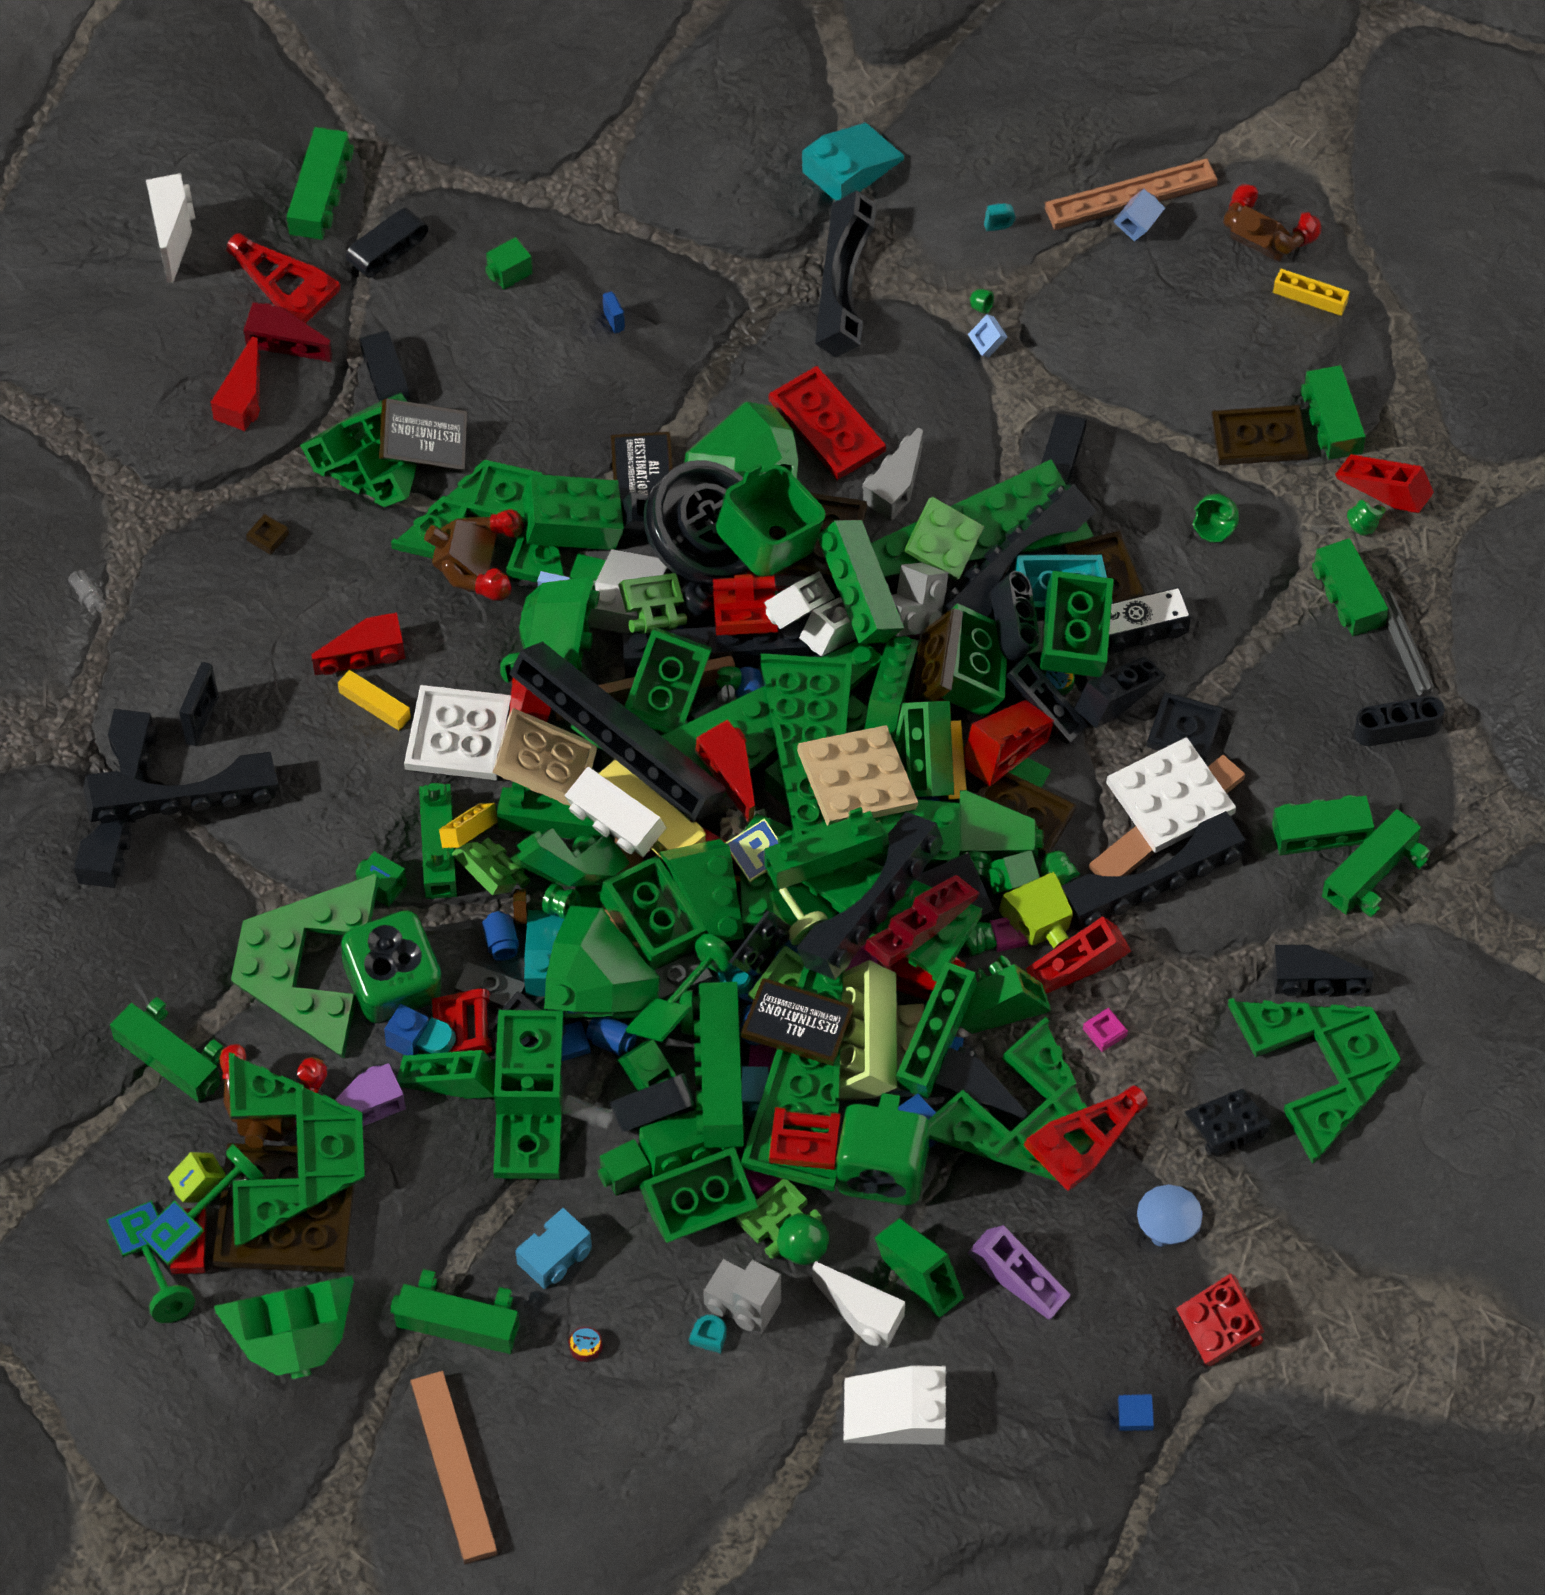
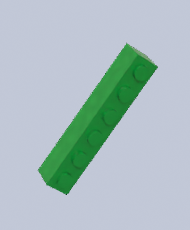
M737 982L699 983V996H693L694 1016L700 1015V1019L694 1020V1039H701V1043H694L695 1063L701 1062V1067H695L696 1086H702V1091H696V1110H703V1115H697V1135H704V1148L744 1146Z

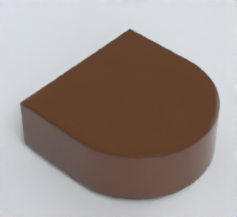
M515 889L513 909L514 923L516 925H527L526 889Z

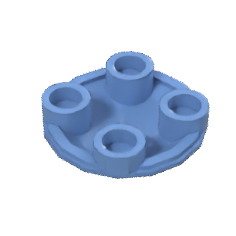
M1163 1185L1157 1186L1145 1193L1139 1202L1137 1217L1140 1227L1152 1239V1242L1157 1246L1164 1247L1168 1244L1183 1243L1197 1234L1201 1226L1202 1210L1199 1201L1188 1190L1180 1186Z

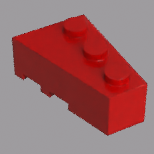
M1024 700L972 723L968 741L963 749L965 752V769L988 786L993 785L1049 741L1054 720L1033 704Z

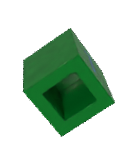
M516 237L486 253V273L493 282L497 281L503 290L533 274L531 255Z
M1031 850L984 865L993 895L1016 889L1040 878Z
M374 851L368 859H363L358 865L356 879L359 880L377 874L379 884L376 900L390 907L407 885L405 869Z
M635 1139L599 1156L601 1168L597 1170L599 1178L605 1187L610 1186L616 1196L650 1179L649 1163Z

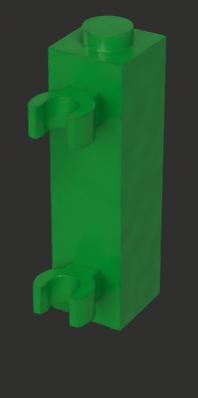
M512 782V788L502 787L497 810L498 829L530 834L539 831L543 834L553 828L560 838L574 840L578 836L593 834L598 839L603 836L592 826L594 824L593 821L587 817L584 820L579 819L568 809L569 805H564L541 793L526 790V787Z
M431 783L419 786L423 876L426 899L458 897L456 858L452 855L455 848H442L439 833L441 827L453 820L451 785Z
M859 807L849 811L848 819L792 838L790 832L778 836V844L764 848L765 868L776 890H780L883 853V839L886 838L883 824L880 820L875 821L871 811L863 813V809Z
M1396 809L1324 881L1322 897L1345 915L1356 905H1359L1365 914L1373 917L1380 910L1378 904L1382 899L1374 892H1371V890L1398 862L1406 856L1415 867L1420 869L1428 861L1426 856L1430 853V850L1418 843L1421 827L1412 816L1405 815Z
M155 997L145 1011H142L131 1002L110 1024L113 1039L196 1102L200 1103L206 1096H211L217 1090L221 1081L216 1065L220 1063L219 1058L221 1050L224 1048L223 1045L213 1039L207 1044L203 1053L200 1054L160 1024L168 1015V1011L164 1009L167 1006L165 1002Z
M423 1269L418 1287L403 1284L400 1295L395 1294L393 1297L390 1313L394 1314L395 1324L398 1328L511 1354L520 1323L518 1311L510 1309L513 1302V1297H511L512 1290L499 1287L495 1304L490 1305L435 1292L437 1279L434 1278L436 1272Z

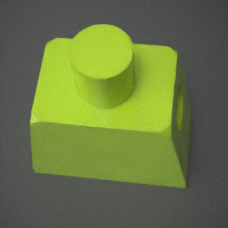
M1054 872L1003 894L999 907L1000 914L1010 921V925L1017 932L1019 930L1026 937L1029 945H1036L1048 940L1053 949L1070 939L1065 931L1070 927L1073 912Z

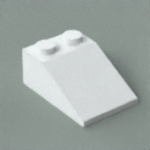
M181 174L146 180L167 283H172L175 279L192 233L190 220L195 219L193 204L190 202L192 198L189 184L183 185Z
M611 549L595 583L596 591H600V598L597 608L591 609L589 615L590 627L620 633L631 632L628 626L629 621L638 619L637 611L626 613L618 584L627 579L664 575L668 573V568L659 558ZM651 609L652 615L655 617L657 609Z
M908 1366L845 1378L844 1443L944 1445L946 1366Z

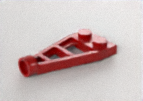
M241 233L233 235L226 246V252L236 258V261L275 306L282 307L304 323H307L341 290L340 283L319 268L253 243ZM264 259L278 265L268 277L256 269V266ZM287 273L294 274L305 280L290 295L284 294L276 284Z
M1132 1085L1118 1096L1047 1123L1028 1137L1023 1146L1069 1191L1092 1174L1135 1115L1147 1107V1097L1139 1087ZM1103 1113L1116 1124L1105 1135L1091 1121ZM1076 1129H1082L1094 1141V1145L1087 1154L1081 1155L1063 1136Z

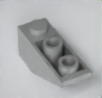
M919 427L911 436L906 435L903 438L897 451L893 455H887L881 464V468L875 474H870L862 486L863 500L867 501V505L891 521L911 499L923 448V430Z

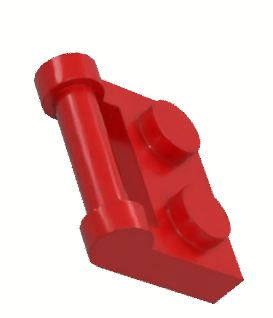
M479 988L432 999L433 1018L447 1023L456 1035L455 1044L448 1052L483 1050L487 1054L492 1051V1040L488 1038L487 1004L490 1002V992L487 989ZM474 1005L476 1038L468 1039L467 1006Z
M776 1107L769 1163L835 1170L841 1114L831 1113V1116L787 1112L786 1108ZM785 1124L829 1129V1132L820 1133L783 1128Z

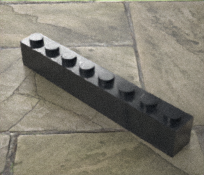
M543 641L520 651L510 672L513 678L692 822L715 813L727 788Z

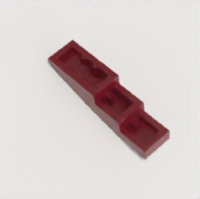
M955 875L916 896L913 906L891 918L887 929L867 939L864 949L886 967H889L940 932L978 898L979 892Z

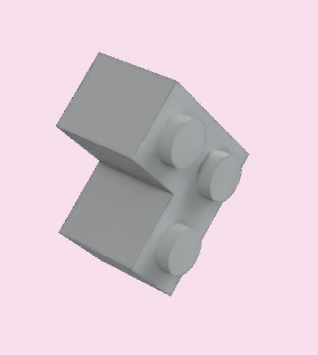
M922 562L901 565L897 594L892 595L904 629L895 636L920 634L921 631L942 617L948 572Z
M723 1259L704 1289V1305L715 1315H726L734 1319L741 1328L747 1331L755 1330L762 1334L781 1303V1274L753 1260L750 1261L746 1270Z

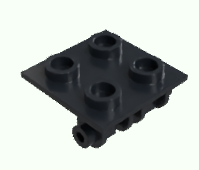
M767 910L729 962L756 979L759 974L766 971L769 967L771 958L776 951L789 940L790 934L788 931L791 925L783 921L775 913Z
M1243 1088L1185 1111V1115L1207 1141L1205 1150L1209 1156L1215 1155L1218 1157L1230 1151V1146L1233 1150L1238 1149L1237 1139L1242 1146L1262 1139L1264 1134L1269 1132L1268 1127L1271 1126L1270 1121Z

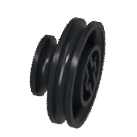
M695 460L680 464L664 476L653 487L647 497L644 508V527L648 541L660 561L669 570L686 581L698 584L706 582L713 586V579L734 578V575H742L749 569L716 531V523L726 490L743 480L740 474L727 466L706 460ZM702 525L706 526L696 533L693 531Z

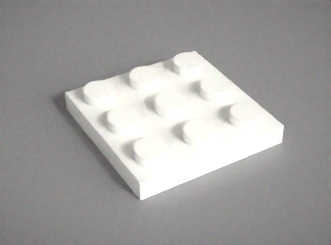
M420 685L404 762L405 770L497 780L498 775L492 773L508 720L511 695Z
M1187 737L1107 776V785L1154 853L1193 835L1199 823L1227 811L1229 816L1235 814L1236 806Z

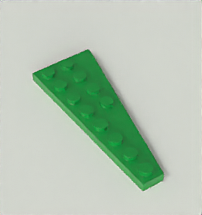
M1052 459L950 506L984 526L969 557L968 564L984 561L986 559L984 557L985 553L997 544L1000 546L1007 539L1005 534L1011 528L1018 524L1021 526L1028 519L1026 514L1038 504L1042 506L1049 499L1047 494L1059 484L1062 486L1066 485ZM917 522L871 543L885 579L900 575L901 565L921 563L918 559L903 552ZM1085 522L1077 531L1045 536L1031 543L1020 553L1027 551L1029 553L1054 546L1062 547L1064 544L1086 540L1094 537L1087 522Z
M858 640L824 656V658L852 659L850 691L880 666L882 656L868 643L859 644ZM765 686L662 735L665 740L714 779L715 777L695 752L696 738L727 719L734 728L738 727L745 736L750 775L778 752Z
M761 653V669L794 835L798 837L827 826L797 752L798 744L846 734L852 659ZM834 870L825 874H834Z
M758 813L754 815L745 829L747 830L765 818L777 838L789 832L792 838H795L793 828ZM863 859L834 870V874H822L802 882L810 887L812 894L815 896L821 895L832 903L833 909L842 913L869 891L880 876L883 866ZM915 880L905 892L904 897L895 904L887 914L885 921L880 923L873 934L876 935L887 929L891 918L911 908L915 897L932 887ZM970 904L940 932L908 954L906 957L909 958V963L916 968L918 966L932 975V980L937 982L945 961L952 964L982 915V908Z
M804 966L797 988L842 1002L843 971L834 980ZM841 1047L834 1066L777 1049L741 1160L742 1168L835 1191L836 1162L835 1170L769 1163V1154L776 1107L786 1108L787 1112L831 1116V1113H838ZM785 1124L783 1128L820 1133L829 1132V1129Z

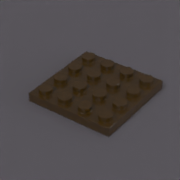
M227 1143V1149L234 1144L264 1175L261 1180L298 1178L297 1146L263 1145L261 1148H252L247 1144ZM226 1156L224 1173L227 1176L236 1166ZM241 1172L233 1181L249 1179ZM233 1181L221 1192L213 1256L214 1267L345 1273L355 1184L238 1248H235Z

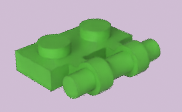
M676 573L627 579L618 584L626 613L637 611L638 619L629 621L628 626L631 632L640 631L642 634L651 633L654 627L671 630L687 624L686 614H677L675 606H679L684 602ZM660 608L662 616L653 617L651 609Z
M490 838L485 839L481 844L478 842L466 843L460 848H456L452 853L491 895L512 892L516 884L524 888L530 882V879L524 874L525 869L514 864L506 855L507 851L500 844H495Z
M782 1179L757 1199V1209L736 1216V1222L757 1244L766 1237L773 1241L772 1244L765 1248L766 1254L771 1259L780 1254L777 1245L779 1227L792 1215L803 1213L801 1209L807 1205V1198L787 1179ZM815 1209L807 1214L820 1221L822 1220V1216Z

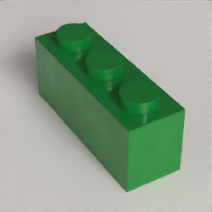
M1342 366L1307 371L1305 384L1301 385L1303 400L1305 402L1308 401L1310 405L1309 415L1313 426L1317 425L1319 431L1317 438L1320 449H1325L1328 460L1348 457L1350 454H1363L1366 436Z
M1348 538L1318 548L1316 550L1315 562L1312 563L1313 572L1318 580L1321 579L1325 585L1328 601L1331 604L1334 603L1338 609L1341 625L1348 628L1352 637L1385 626L1389 609L1351 539Z
M1348 795L1341 799L1328 801L1318 799L1311 803L1299 805L1284 804L1274 808L1272 819L1279 856L1361 845L1374 832L1375 828L1367 795Z
M694 1110L641 1127L639 1132L638 1146L648 1161L653 1176L669 1172L731 1147L704 1148V1135H697V1115H703V1110ZM743 1126V1140H744L745 1128H744V1126ZM743 1146L734 1148L737 1151L738 1149H741Z

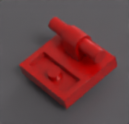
M753 574L734 575V578L713 579L716 635L733 636L737 634L778 632V625H774L769 620L766 614L767 607L764 602L775 596V576L753 577Z
M1231 1273L1176 1308L1204 1363L1208 1366L1214 1365L1248 1342H1250L1252 1347H1256L1264 1341L1261 1334L1265 1330L1236 1276Z

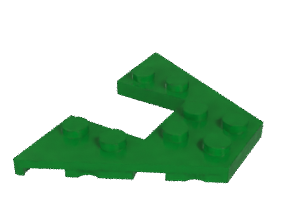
M484 460L475 468L472 474L466 475L458 482V487L448 496L443 495L428 508L426 515L414 520L413 526L398 539L394 538L391 541L392 549L433 559L435 546L424 540L425 533L431 525L441 529L455 519L466 518L467 514L478 517H490L491 514H497L509 509L518 511L524 519L523 491L530 474L542 475V472ZM525 529L518 536L506 569L507 576L537 583L541 571L564 576L558 547L527 544Z
M377 874L243 920L231 977L234 985L280 1014L282 1018L309 1034L316 1041L318 1040L341 1058H345L356 1002L355 995L352 993L298 988L296 983L307 931L345 935L349 930L371 922L379 884Z
M1235 998L1228 1000V1007L1255 1058L1307 1037L1314 1036L1339 1084L1284 1106V1112L1311 1163H1316L1400 1066L1401 1058L1372 1007L1356 1006L1348 1008L1344 1005L1333 1004L1330 1007L1310 1006L1309 1003L1300 1002L1276 1004L1268 1000H1263V1003L1235 1002Z
M1048 1018L1042 1019L1010 1047L1002 1057V1060L1047 1100L1010 1132L964 1090H961L929 1119V1139L1056 1181L1055 1177L1023 1145L1028 1137L1047 1123L1087 1108L1085 1102H1081L1075 1088L1076 1081L1069 1065L1063 1061L1061 1047L1056 1045L1048 1027ZM1076 1129L1063 1136L1081 1155H1085L1094 1145V1141L1082 1129Z
M229 1053L230 1119L296 1117L298 1178L233 1181L235 1248H238L363 1180L365 1177L363 1124L361 1111L339 1104L336 1100L326 1095L322 1096L304 1088L302 1084L284 1076H278L270 1072L269 1069L262 1066L258 1067L235 1056L234 1053Z

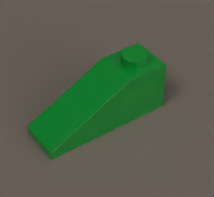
M483 1050L405 1055L402 1058L396 1080L399 1086L403 1088L460 1098L494 1097L496 1062Z

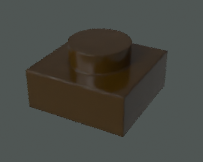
M264 514L248 531L246 538L251 544L272 555L289 536V529Z

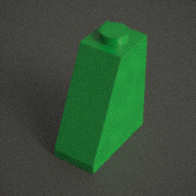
M960 790L959 852L961 855L969 851H980L990 855L992 859H1002L1031 850L1033 857L1038 858V848H1043V830L1038 829L1035 819L967 790Z
M1015 964L977 982V987L959 1027L974 1034L1051 1011L1043 984Z
M897 1219L874 1237L883 1260L937 1317L940 1318L964 1299L948 1254L903 1220Z

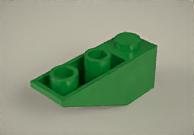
M653 1039L643 1042L618 1059L638 1091L676 1076ZM691 1105L661 1117V1119L666 1120L696 1110V1105Z

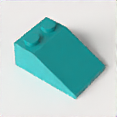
M865 122L823 135L802 150V172L837 201L856 190L861 192L903 161L904 155Z
M1017 555L1006 573L1007 576L1013 571H1019L1030 581L1037 621L1045 618L1047 586L1052 571L1107 578L1102 555Z
M528 910L524 970L526 997H545L546 975L552 947L564 919L560 918L559 914L552 916L544 913L543 910Z

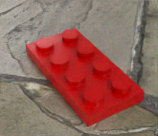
M818 366L769 393L771 404L837 480L886 452V444Z

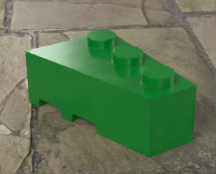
M950 701L902 703L894 741L897 742L896 749L915 796L954 795Z
M721 839L659 852L663 861L666 862L675 883L705 927L706 934L714 935L724 942L745 938L730 846Z

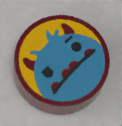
M580 1327L573 1331L569 1338L571 1355L581 1362H589L596 1359L602 1351V1339L599 1332L591 1327Z

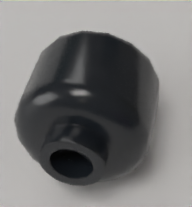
M688 582L682 587L681 593L684 602L679 606H675L676 613L686 614V625L695 626L703 624L715 611L712 586L706 582H701L700 584Z

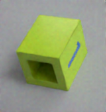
M190 1152L168 1176V1179L174 1187L175 1194L181 1199L182 1203H199L226 1177V1174L213 1153Z

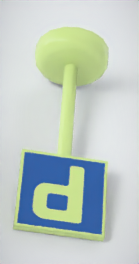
M765 818L726 842L730 846L731 855L749 882L767 872L764 848L778 844V838ZM783 888L779 890L798 919L791 926L788 933L790 934V942L793 945H799L815 924L826 921L829 918L821 911L804 915L788 889Z

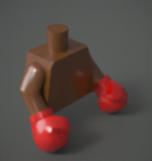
M1242 184L1234 190L1229 209L1223 218L1224 225L1231 229V239L1280 262L1283 255L1291 253L1297 247L1311 244L1319 237L1321 222L1309 212L1301 213L1297 227L1290 234L1281 223L1252 209L1258 197L1256 186Z
M509 509L497 514H491L490 517L458 518L441 529L431 525L425 533L424 540L435 546L432 563L444 574L451 586L465 589L468 592L471 590L476 591L477 595H483L494 601H503L511 593L510 580L507 575L497 568L489 570L497 534H505L508 537L516 538L525 530V523L518 511Z
M230 1044L222 1050L219 1058L223 1071L222 1079H225L224 1106L229 1118L228 1055L229 1053H234L235 1056L246 1061L247 1054L245 1048L240 1044ZM316 1057L304 1059L297 1069V1075L301 1080L300 1084L315 1093L319 1092L327 1077V1066L321 1059ZM296 1117L230 1119L237 1123V1133L245 1136V1143L252 1148H261L265 1140L280 1142L288 1132L296 1129Z

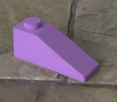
M389 1063L383 1066L370 1067L363 1074L358 1075L335 1099L339 1104L361 1111L363 1126L406 1109L403 1092Z
M1004 1225L987 1229L967 1252L990 1277L1047 1319H1051L1071 1296Z

